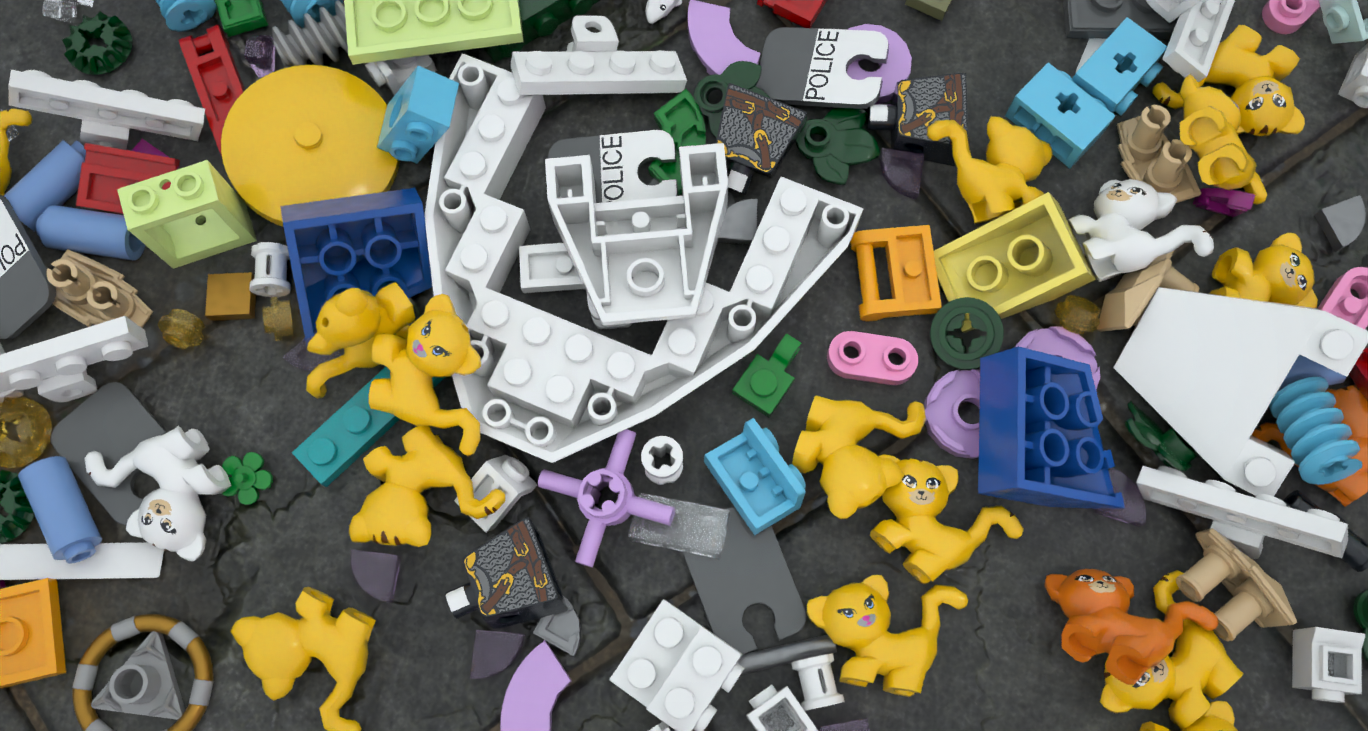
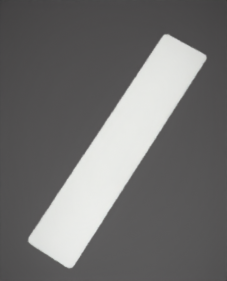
M148 542L100 543L95 546L96 552L91 557L77 563L68 564L66 560L53 559L47 544H0V580L157 578L160 576L164 550Z

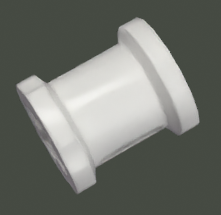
M261 242L253 245L251 256L255 258V277L250 281L249 291L265 297H281L290 294L291 284L286 281L287 261L290 260L288 247L273 242Z
M657 436L650 439L644 445L641 452V461L645 468L646 477L658 485L673 483L680 477L683 470V451L673 438ZM666 452L669 453L672 466L663 464L660 469H656L653 456L656 455L662 458Z
M833 653L791 662L792 669L798 671L804 696L801 706L804 711L845 702L843 694L837 693L831 668V663L834 661Z

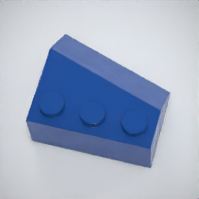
M415 188L280 206L306 345L317 333L316 320L321 307L338 293L350 288H359L375 296L381 288L396 282L409 299L433 287L423 203Z
M1019 346L980 358L978 494L1046 507L1125 508L1122 493H1114L1108 468L1115 467L1111 450L1103 449L1098 429L1103 416L1090 364Z

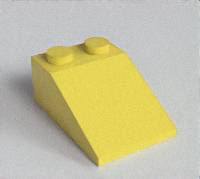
M1049 192L934 250L937 278L948 302L965 297L980 299L992 306L1001 319L1057 299L1096 280L1059 203ZM967 313L964 326L961 328L963 333L975 329L972 328L969 313Z

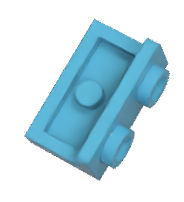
M754 418L745 422L743 433L704 455V463L754 536L801 507L806 493L804 489L806 484L802 474L793 464L787 465L779 454V445L774 435L767 428L761 429Z

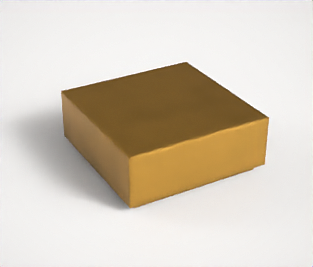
M252 272L208 274L205 316L211 321L255 319L256 294L249 291L250 281L254 279L255 275Z

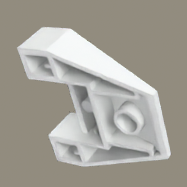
M724 143L679 147L682 196L596 203L595 180L590 155L545 159L547 199L554 224L603 326L696 317L727 210L728 177Z
M1158 287L1113 368L1224 480L1255 496L1257 494H1266L1274 497L1295 461L1285 451L1251 434L1299 354L1347 377L1368 343V331L1317 308Z

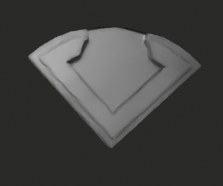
M1358 195L1323 208L1314 216L1336 253L1352 243L1360 235L1365 224L1366 213L1363 200Z
M758 199L739 201L727 208L717 242L751 245L757 231Z
M564 597L568 610L541 618L533 634L575 657L581 642V624L579 627V617H577L572 607L573 605Z

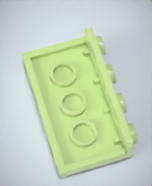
M344 0L348 56L353 65L524 42L519 0Z

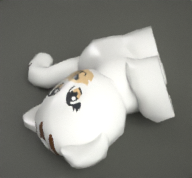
M1133 179L1125 181L1109 180L1103 184L1094 202V212L1098 220H1094L1086 215H1076L1067 220L1098 282L1110 279L1121 273H1130L1146 268L1158 256L1170 253L1184 243L1192 242L1194 250L1199 256H1208L1214 249L1213 237L1198 225H1181L1156 239L1148 232L1141 231L1154 220L1165 218L1172 211L1177 198L1171 193L1157 192L1151 185Z
M177 426L163 435L146 439L140 442L133 451L124 455L113 469H106L100 452L92 451L84 458L86 471L97 486L116 488L137 468L143 473L152 476L158 482L160 489L154 490L144 497L139 509L135 510L127 520L126 531L130 535L143 538L151 545L164 551L177 552L180 557L191 562L202 555L206 544V537L203 533L206 514L198 494H222L231 487V483L226 471L220 465L206 469L202 463L198 465L196 462L210 450L206 439L198 429H190L184 433L182 428Z

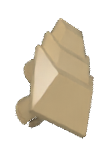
M1151 105V109L1146 107L1142 111L1141 116L1117 123L1121 142L1118 145V149L1123 159L1121 166L1129 179L1143 181L1151 185L1157 192L1171 193L1177 198L1176 203L1200 196L1201 191L1187 164L1192 156L1191 148L1178 139H1173L1170 143L1163 133L1170 123V113L1160 105Z
M67 249L61 259L51 263L54 269H47V279L56 287V297L53 305L88 327L92 324L97 325L126 316L143 328L153 313L136 295L138 290L123 280L125 277L123 274Z
M1174 251L1158 256L1146 268L1124 274L1116 288L1105 295L1097 330L1103 332L1128 329L1132 325L1136 327L1158 287L1199 292V286L1171 266L1172 261L1170 258Z
M1213 528L1199 531L1195 534L1204 549V557L1184 574L1179 575L1176 578V583L1184 595L1194 602H1200L1207 593L1221 582L1232 594L1233 598L1214 613L1218 617L1219 623L1217 628L1213 630L1216 635L1229 642L1233 641L1253 621L1262 628L1287 626L1297 623L1281 584L1267 575L1253 559L1239 551L1225 536Z

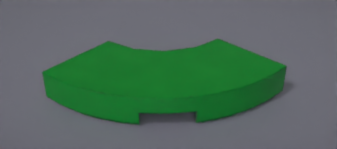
M687 89L654 112V120L660 130L669 133L674 140L676 162L663 163L659 160H654L648 167L650 176L652 178L655 177L659 183L663 180L676 179L678 196H682L679 147L706 145V130L702 113L697 102Z

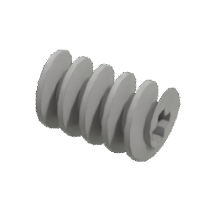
M339 0L335 1V16H332L324 7L319 8L320 22H316L308 13L303 14L305 28L301 29L292 19L288 20V35H285L277 26L272 27L273 42L285 68L308 65L309 59L315 65L324 66L323 53H326L334 62H337L340 58L339 47H342L348 53L345 6Z

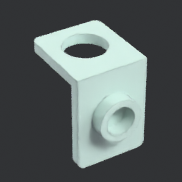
M1319 0L1323 21L1327 27L1332 44L1358 42L1368 39V18L1362 19L1357 0Z

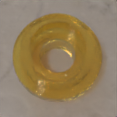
M1068 295L1064 302L1058 303L1054 311L1060 319V325L1072 333L1084 334L1085 331L1092 332L1100 324L1097 318L1100 314L1099 307L1080 296Z
M278 296L271 297V306L262 307L265 333L274 332L275 341H283L282 336L294 335L290 300L279 301Z
M172 309L168 315L162 316L157 324L163 333V339L178 348L186 349L188 346H199L204 339L202 334L205 327L204 323L195 315L181 309Z

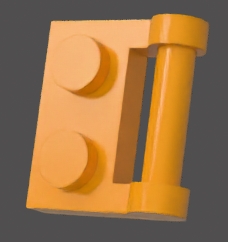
M930 225L854 232L850 243L851 250L856 252L863 302L859 305L860 320L877 321L887 317L935 314L942 308ZM885 247L892 299L880 300L873 252L875 248Z

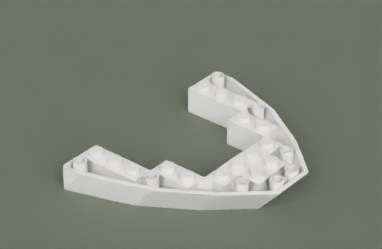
M463 53L449 79L458 82L459 86L450 127L435 142L424 214L433 295H449L456 314L463 320L469 330L471 346L477 351L481 360V367L474 373L465 376L454 373L452 378L461 408H467L480 422V433L550 463H554L656 416L754 351L846 250L857 229L863 208L780 177L730 292L705 283L696 317L667 320L653 354H647L500 293L519 255V246L524 245L531 230L525 211L501 201L500 198L546 106L543 95H519L512 72Z

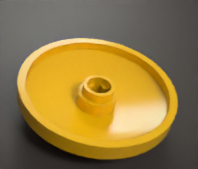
M299 65L272 72L250 85L235 101L227 115L221 138V153L226 173L234 189L248 207L264 219L282 227L283 221L280 206L387 192L394 183L400 160L394 158L389 152L377 148L387 104L366 82L337 68L321 65Z

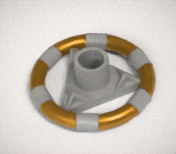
M160 614L135 615L112 624L90 644L77 666L72 686L74 711L82 730L114 731L99 719L95 709L176 719L178 721L162 731H192L203 717L207 706H209L214 684L213 666L208 649L200 636L183 621ZM142 632H151L124 665L113 673L110 681L92 700V690L98 665L104 655L117 642ZM163 634L168 635L186 650L193 663L195 679L186 710Z

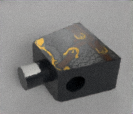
M966 73L905 79L897 82L891 104H874L868 107L867 129L891 130V152L895 155L956 166L952 156V141L948 137H943L939 141H932L927 136V128L938 120H955L967 131L968 138Z
M729 83L716 144L724 143L725 159L730 162L727 171L728 189L746 195L755 172L773 178L808 119L807 112Z
M529 517L520 520L465 555L463 564L470 582L446 592L448 605L456 619L479 609L483 620L493 629L516 625L568 610L540 532Z

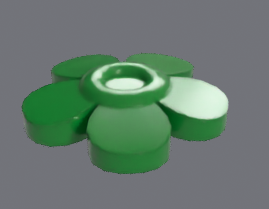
M249 452L244 456L243 461L237 456L226 458L222 468L228 475L232 476L229 477L231 487L222 494L228 497L238 494L239 502L245 505L257 502L259 499L258 489H268L273 482L271 472L260 470L264 465L263 457L256 452Z

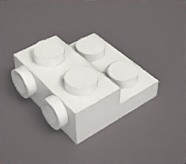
M663 599L609 680L646 706V710L675 731H704L717 712V709L710 705L721 688L729 693L745 668L737 663L743 655L741 652Z

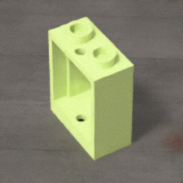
M208 160L117 189L127 230L173 269L257 241L246 203ZM171 182L168 189H162L164 183Z

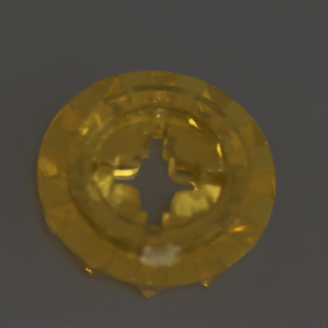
M23 396L22 398L4 397L3 402L0 403V467L18 468L36 460L48 446L52 433V422L47 410L38 402ZM6 421L18 425L16 431L22 442L6 437L8 434L5 429Z

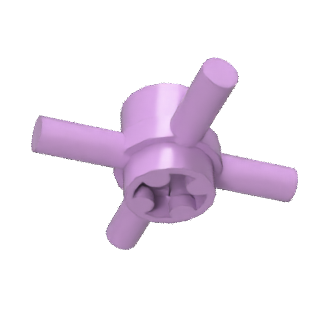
M626 429L617 433L606 468L589 473L583 480L545 469L540 473L538 487L577 498L581 512L589 519L575 562L593 568L606 526L621 524L631 514L669 526L673 521L675 507L635 496L632 484L623 475L636 437V433ZM608 486L614 493H620L616 503L607 500L602 504V509L595 507L601 495L599 491L604 487Z

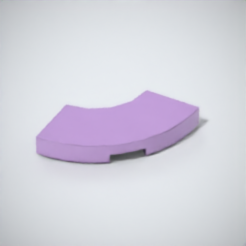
M690 0L688 7V36L693 52L695 51L699 60L707 68L709 75H721L730 64L738 61H748L759 65L760 52L746 47L735 37L729 23L730 8Z
M544 640L535 647L514 673L506 690L502 705L500 731H551L553 708L559 694L572 680L547 641Z

